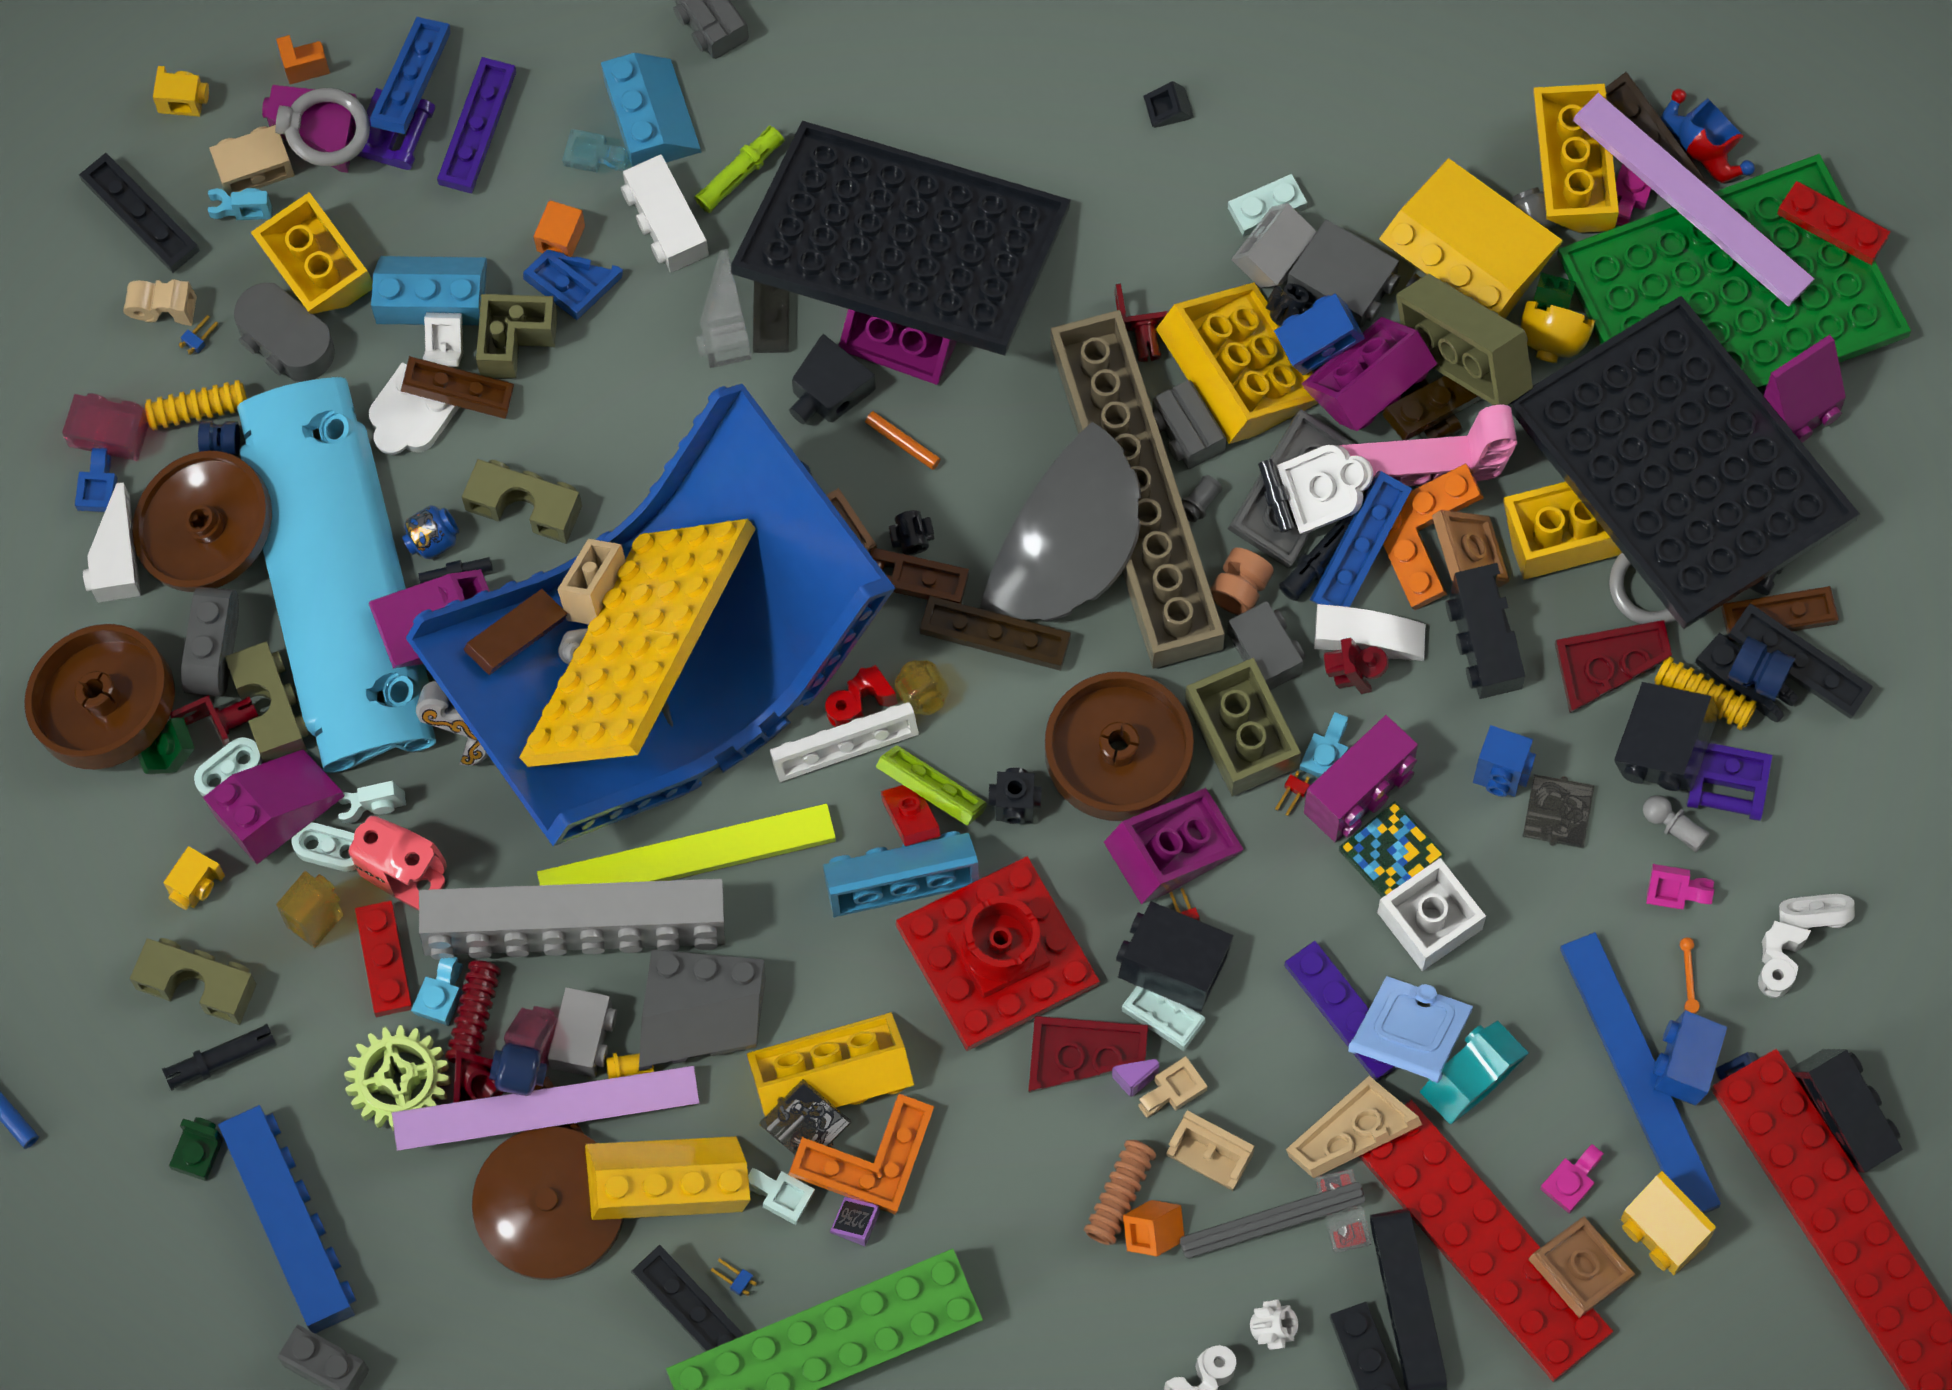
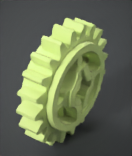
M399 1025L395 1036H391L389 1030L384 1027L381 1040H378L371 1033L368 1034L371 1046L365 1047L362 1044H357L356 1047L361 1057L348 1058L349 1064L355 1070L344 1072L346 1080L353 1083L347 1086L345 1090L348 1096H356L351 1102L354 1110L363 1108L361 1116L365 1121L375 1115V1125L377 1128H381L385 1121L389 1120L392 1131H394L391 1112L436 1106L434 1099H447L445 1091L440 1086H446L451 1083L449 1076L440 1074L449 1069L446 1060H439L444 1054L441 1047L431 1049L433 1039L430 1035L420 1041V1033L417 1028L413 1029L410 1035L406 1037L402 1025ZM399 1052L413 1054L424 1063L415 1065L414 1062L409 1063L400 1058ZM384 1057V1062L378 1072L374 1073V1077L369 1078L373 1066ZM394 1066L397 1067L399 1073H401L402 1075L400 1082V1091L398 1090L397 1085L393 1082L395 1074ZM426 1079L421 1092L411 1100L413 1090L417 1085L421 1084V1080ZM379 1091L380 1094L392 1096L396 1101V1105L382 1103L375 1099L371 1093Z

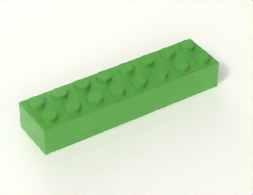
M952 1248L667 1367L666 1372L674 1390H819L979 1323L983 1319L955 1251Z

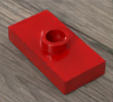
M904 785L881 791L882 802L904 846L940 836L939 825L923 797Z

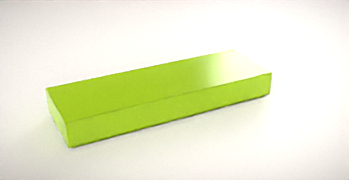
M895 745L883 754L876 765V768L966 826L981 816L987 806L984 800L898 745Z

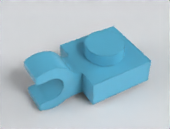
M218 188L208 191L210 201H222L218 207H208L209 216L213 219H221L226 216H235L236 220L272 218V205L267 191L247 188L241 192H231V196Z
M1334 712L1325 737L1316 733L1313 734L1299 770L1319 778L1348 751L1347 746L1340 744V740L1348 725V717Z
M457 957L440 959L436 980L425 977L411 1009L415 1015L449 1026L460 996L463 993L459 987L454 986L463 968V964L458 963Z

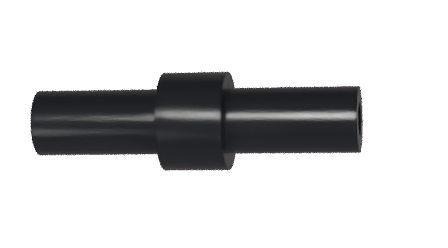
M1272 459L1258 463L1266 487L1264 495L1268 507L1272 506L1281 533L1293 530L1295 527L1286 503L1289 498L1285 486L1280 485Z
M490 557L465 563L457 560L446 563V567L418 573L421 584L451 573L479 569L482 570V573L493 571Z

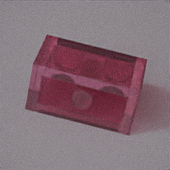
M88 393L86 396L74 394L62 434L69 447L91 452L92 448H103L108 450L107 455L138 461L149 424L144 408L135 402L121 401V403L107 401L105 397L98 394Z

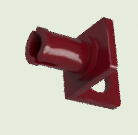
M1121 283L1115 284L1116 308L1121 311L1126 330L1135 332L1138 361L1148 362L1147 347H1149L1151 361L1160 359L1161 353L1159 351L1156 328L1169 311L1126 317Z
M205 696L172 711L170 714L171 718H182L185 714L196 711L194 714L184 717L186 726L210 716L224 747L230 743L227 736L229 734L228 730L258 717L249 696L221 710L217 707L214 708L209 696Z

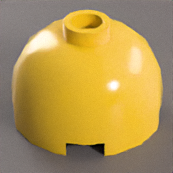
M1527 301L1522 316L1521 328L1525 330L1527 335V345L1537 351L1536 358L1557 363L1558 357L1571 358L1585 348L1594 327V320H1584L1585 315L1551 305L1546 310L1537 308V302Z

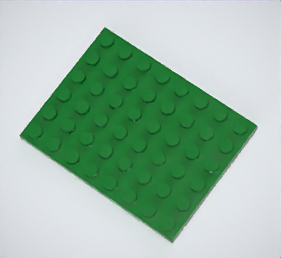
M1820 153L1714 192L1814 278L1811 285L1789 307L1673 207L1561 247L1557 253L1569 280L1576 282L1574 291L1588 319L1595 321L1593 330L1600 344L1682 296L1760 392L1766 390L1773 371L1828 335H1831L1835 340L1838 360L1841 363L1906 339L1910 336L1911 329L1875 260L1870 265L1777 215L1779 206L1796 181L1848 208Z

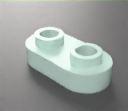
M245 737L234 739L200 765L194 776L195 785L199 793L204 797L215 787H210L209 783L214 778L221 779L222 783L232 774L262 764L263 760L256 742ZM241 756H250V760L248 763H238V760Z
M311 822L292 837L293 849L296 855L303 861L344 872L356 869L351 857L348 859L341 857L342 852L349 849L354 840L355 833ZM311 840L319 842L318 846L314 849L306 848V844Z

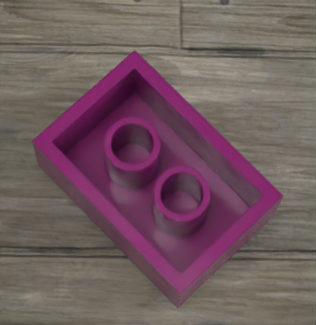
M1385 715L1307 788L1304 814L1335 843L1343 835L1349 838L1362 825L1360 819L1367 812H1377L1388 800L1389 797L1386 794L1395 786L1399 789L1402 788L1413 777L1415 772L1412 770L1417 762L1415 758L1418 744Z

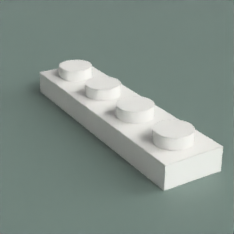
M910 702L899 706L889 707L884 711L864 718L854 719L849 723L829 730L819 731L814 735L797 741L784 743L779 747L770 749L778 780L783 782L919 735L913 708Z

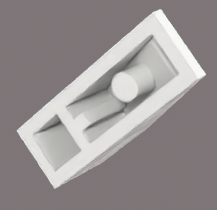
M124 482L117 483L87 556L89 569L83 570L86 591H92L98 603L141 596L137 555L133 542L130 495Z

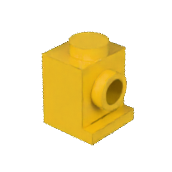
M158 66L153 91V100L158 113L200 117L202 104H207L209 98L208 83H202L199 75H194L187 71L167 73L165 66Z
M188 846L163 883L170 894L169 900L180 908L187 910L189 906L195 908L200 900L204 901L214 887L213 880L216 878L222 881L225 874L220 864Z

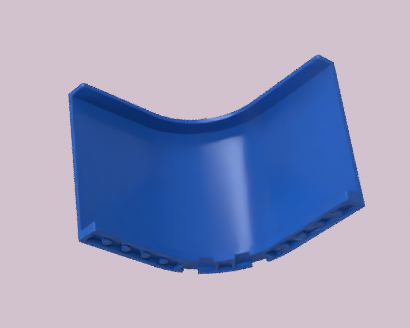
M743 383L729 388L726 386L719 387L709 395L708 404L693 420L694 426L688 435L679 442L678 451L665 464V471L660 479L650 487L648 496L613 531L605 532L596 539L621 544L626 560L632 548V543L639 534L748 519L756 528L667 698L673 727L669 725L661 710L638 755L527 767L519 758L527 744L529 735L534 731L542 716L544 707L549 703L555 692L559 679L564 675L569 664L561 660L558 653V648L564 634L568 631L588 628L589 624L567 621L565 618L562 623L491 675H488L464 651L467 642L541 589L563 608L557 589L577 556L545 573L543 571L537 572L524 581L518 583L510 581L500 589L491 592L483 590L473 598L464 601L454 600L445 607L434 611L431 609L424 610L414 618V624L406 636V640L552 846L679 798L701 787V779L718 767L724 773L757 751L791 723L787 716L798 705L808 706L823 690L895 590L894 585Z

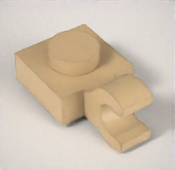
M1185 1056L1155 1076L1154 1081L1158 1088L1139 1099L1141 1103L1138 1107L1146 1118L1158 1112L1168 1102L1176 1111L1206 1092L1208 1086Z

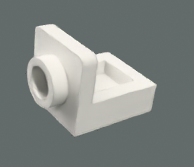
M426 312L424 317L425 354L423 360L452 368L459 366L463 356L462 313Z

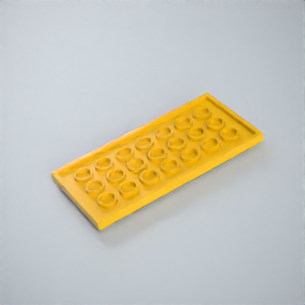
M748 519L638 535L632 543V548L626 558V562L617 571L619 578L613 589L608 591L603 597L602 602L604 606L599 615L589 623L588 630L580 646L574 651L569 666L564 675L559 679L555 692L549 703L544 707L542 716L534 731L527 739V744L519 757L527 767L639 754L756 529Z

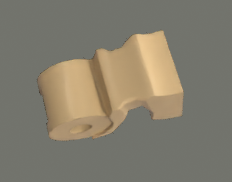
M175 279L168 283H162L159 280H156V283L140 280L132 281L127 286L123 311L125 315L145 322H156L162 312H169L175 322L192 326L197 296L189 281H178Z

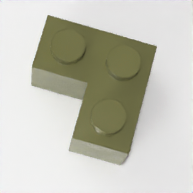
M481 294L476 354L480 375L490 378H517L519 346L555 347L557 310L553 296Z

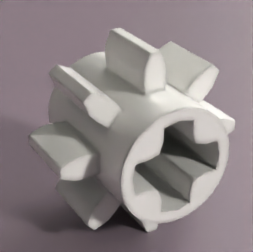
M1279 1300L1263 1302L1262 1308L1254 1309L1255 1314H1253L1250 1320V1330L1253 1337L1258 1340V1344H1268L1269 1350L1285 1348V1342L1294 1341V1335L1298 1330V1319L1295 1312L1290 1309V1305L1281 1306Z

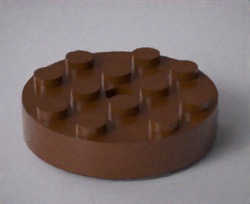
M93 625L65 636L41 657L31 673L27 684L24 700L25 714L33 734L59 761L81 769L109 768L134 758L148 748L159 736L173 708L175 683L167 661L146 636L122 625Z
M1130 672L1098 674L1073 686L1055 705L1045 732L1047 770L1059 793L1081 812L1103 820L1124 821L1171 802L1180 792L1191 769L1194 743L1193 730L1188 714L1181 702L1159 682ZM1115 741L1125 742L1128 747L1121 751L1118 750L1115 757V749L1110 744Z

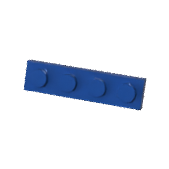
M416 17L370 116L371 127L401 134L406 133L451 34L450 24Z
M1377 471L1363 498L1361 508L1351 520L1310 601L1321 605L1351 606L1412 490L1411 487L1382 471Z

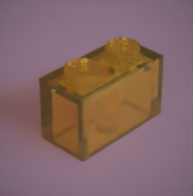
M304 871L276 903V907L286 927L315 949L344 914L339 905L341 899L333 892L336 889L334 885L320 874L314 878Z

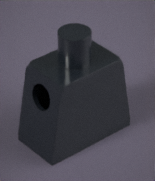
M823 334L793 376V393L799 399L789 409V412L801 424H805L816 412L828 422H834L873 393L876 389L875 374Z

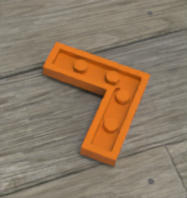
M1466 463L1412 490L1383 543L1410 606L1414 610L1447 595L1419 531L1434 524L1432 515L1440 510L1458 512L1484 498L1470 467Z
M898 1094L873 1163L802 1137L788 1175L848 1198L875 1204L881 1210L896 1215L934 1106Z

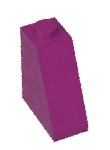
M272 85L270 97L264 98L262 107L263 118H267L269 127L276 125L279 105L291 107L300 96L315 89ZM349 93L357 99L355 93ZM322 102L309 107L302 114L299 133L302 140L309 147L321 152H333L344 148L351 142L355 135L356 124L353 115L345 107L332 102ZM280 134L281 138L287 141L286 136ZM350 161L332 167L341 172H349Z

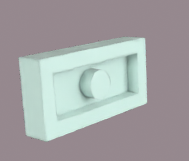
M1290 174L1228 201V210L1244 237L1252 233L1272 206L1289 203L1297 212H1301L1307 209V201L1293 175Z

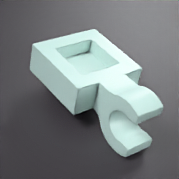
M393 781L357 788V793L344 792L345 796L338 802L341 805L351 803L352 806L348 812L338 814L342 822L349 824L356 822L365 810L378 815L391 813L394 811V808L406 805L405 791Z
M754 1168L751 1169L748 1175L750 1191L766 1196L763 1208L796 1225L811 1200L815 1189L781 1171L777 1180L768 1177Z

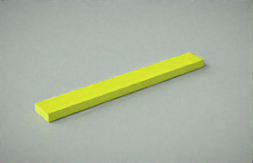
M822 804L537 871L540 885L671 881L836 842L828 805Z

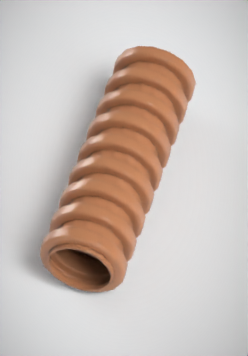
M1137 1140L1125 1141L1124 1147L1126 1150L1121 1151L1119 1154L1121 1161L1115 1162L1114 1168L1116 1171L1111 1172L1109 1175L1111 1182L1105 1183L1104 1189L1106 1192L1101 1193L1099 1196L1101 1203L1095 1204L1094 1210L1096 1213L1091 1214L1089 1217L1091 1224L1084 1227L1086 1234L1099 1243L1105 1245L1115 1244V1234H1120L1121 1227L1119 1225L1124 1223L1123 1215L1131 1211L1129 1204L1136 1200L1134 1193L1141 1190L1140 1181L1142 1182L1146 1179L1144 1172L1150 1170V1160L1152 1161L1156 1158V1153L1151 1147Z

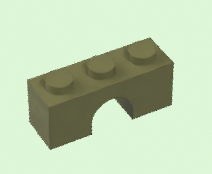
M477 459L462 495L466 511L496 521H500L505 508L516 501L528 502L534 506L529 519L533 533L565 544L569 540L582 508L580 494L573 486L564 482L553 484L544 481L541 476L530 471L519 473L510 470L506 464L497 460L486 462Z
M266 641L225 656L241 700L246 699L248 696L250 698L263 696L271 700L270 707L265 714L248 721L263 762L266 763L302 749L306 751L303 738L309 736L302 715L294 716L291 706L298 703L291 684L283 685L280 673L286 672L279 651L271 653Z
M160 938L158 942L146 939L130 976V981L136 990L171 1001L176 988L182 982L191 979L200 980L205 983L204 992L199 1001L205 1014L240 1025L257 985L252 974L249 973V968L236 962H229L228 966L215 961L214 956L201 950H194L193 954L180 949L181 946L166 938Z

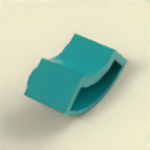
M1498 1020L1486 1028L1479 1025L1465 1038L1467 1045L1445 1064L1439 1083L1427 1078L1429 1081L1420 1090L1422 1096L1450 1125L1488 1096L1529 1054Z

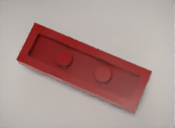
M1798 181L1795 182L1777 212V215L1872 265L1891 233V231Z
M392 900L355 908L375 1016L381 1017L411 1010L412 1001Z

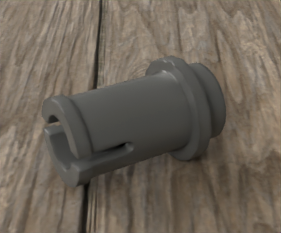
M1209 475L1203 476L1188 497L1181 499L1189 521L1196 522L1198 519H1203L1206 516L1205 510L1218 493L1222 491V486L1216 479Z

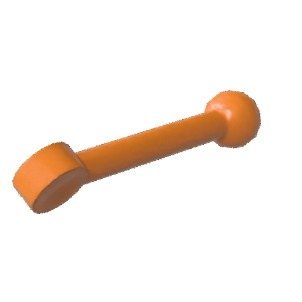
M1686 937L1679 944L1680 948L1684 951L1687 1001L1684 1005V1010L1696 1014L1700 1005L1695 1000L1691 955L1694 941Z

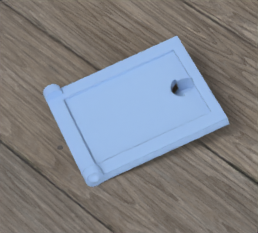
M1386 976L1354 1039L1349 1043L1348 1052L1359 1053L1439 1083L1442 1078V1070L1472 1012L1473 1006L1437 994L1436 989L1431 985L1424 984L1417 987ZM1417 1002L1430 1003V1007H1422Z

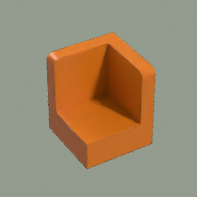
M290 35L276 38L290 85L330 74L320 41L294 48Z
M549 201L533 236L537 252L544 253L548 249L572 257L585 228L582 210L555 201Z
M1150 1200L1123 1215L1126 1247L1129 1252L1159 1256L1179 1245L1180 1238L1184 1236L1181 1205Z

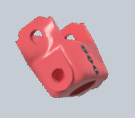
M377 816L368 817L365 823L356 829L354 840L348 850L349 855L359 875L370 883L418 911L419 890L417 885L420 881L428 880L431 883L429 890L442 889L445 885L443 874L447 869V864L444 856L433 842Z

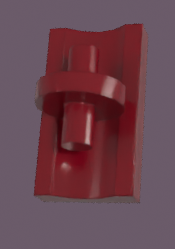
M1351 637L1341 639V650L1324 653L1326 674L1329 677H1334L1336 686L1339 689L1355 686L1361 694L1372 692L1371 685L1366 678L1376 679L1386 673L1389 666L1388 657L1381 648L1371 646L1361 650Z

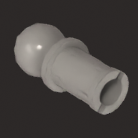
M1653 795L1648 798L1643 805L1644 817L1653 824L1664 823L1667 825L1664 830L1666 835L1671 833L1696 853L1707 840L1710 833L1683 815L1684 810L1680 809L1675 814L1672 811L1671 802L1666 797Z

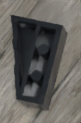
M1498 563L1456 572L1450 598L1445 601L1450 622L1456 621L1459 633L1456 634L1460 655L1466 654L1469 667H1466V675L1471 689H1477L1479 699L1520 690L1523 688L1525 672L1515 632L1511 631L1504 610L1509 608L1506 597H1500L1496 584L1497 575L1500 574Z
M1822 1049L1790 1068L1796 1079L1800 1080L1811 1096L1809 1099L1815 1108H1818L1830 1131L1857 1172L1865 1173L1903 1150L1898 1141L1900 1133L1890 1119L1886 1120L1879 1107L1882 1105V1101L1876 1090L1870 1085L1867 1086L1861 1075L1863 1067L1854 1053H1849L1847 1049Z

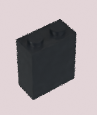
M1642 682L1614 759L1622 776L1626 780L1637 784H1642L1644 781L1657 783L1660 787L1669 791H1678L1679 788L1692 791L1720 713L1712 696Z
M1150 901L1145 913L1138 912L1133 921L1130 933L1134 935L1131 941L1124 940L1116 957V961L1121 963L1118 978L1201 1012L1228 958L1234 935Z

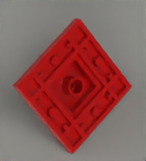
M1028 856L896 920L895 925L966 1051L1098 987L1100 983Z

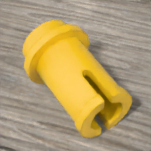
M613 1053V1057L606 1058L608 1079L654 1072V1066L652 1065L650 1069L639 1071L640 1053L617 1056V1053Z

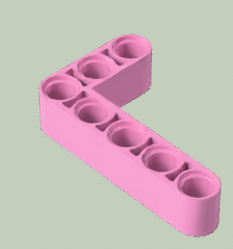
M1493 405L1479 412L1467 436L1339 446L1344 447L1350 456L1366 458L1373 468V479L1377 471H1382L1407 486H1420L1465 463L1470 467L1476 481L1490 480L1499 476L1517 445V437L1511 407L1508 405Z

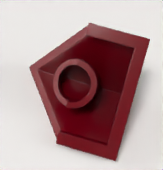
M456 1050L453 1103L500 1096L507 1093L497 1090L494 1084L495 1080L489 1079L493 1059Z

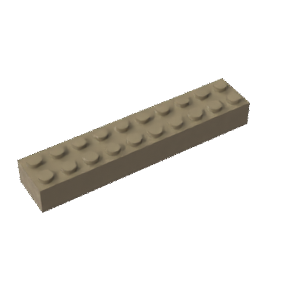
M1117 310L1051 328V349L1078 434L1091 422L1103 428L1124 449V455L1130 467L1136 472L1139 480L1142 498L1138 499V519L1141 522V527L1134 551L1122 573L1152 668L1223 650L1224 631L1121 311Z

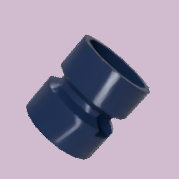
M1747 636L1727 679L1744 687L1754 684L1756 693L1775 701L1796 658L1779 650L1769 653L1767 652L1766 644Z

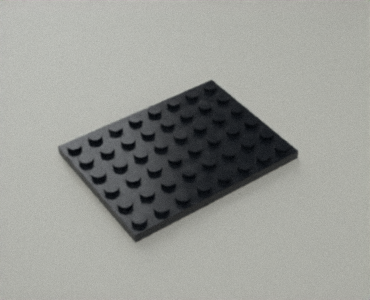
M802 121L731 263V274L1005 356L1067 216L1071 200Z
M1682 296L1536 383L1531 390L1508 404L1512 409V415L1683 629L1857 521L1860 515Z

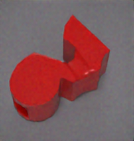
M875 664L869 668L861 667L856 676L847 681L848 691L838 690L831 693L825 702V709L830 724L833 727H837L854 719L864 718L862 701L867 695L874 696L880 706L890 707L898 704L895 691Z

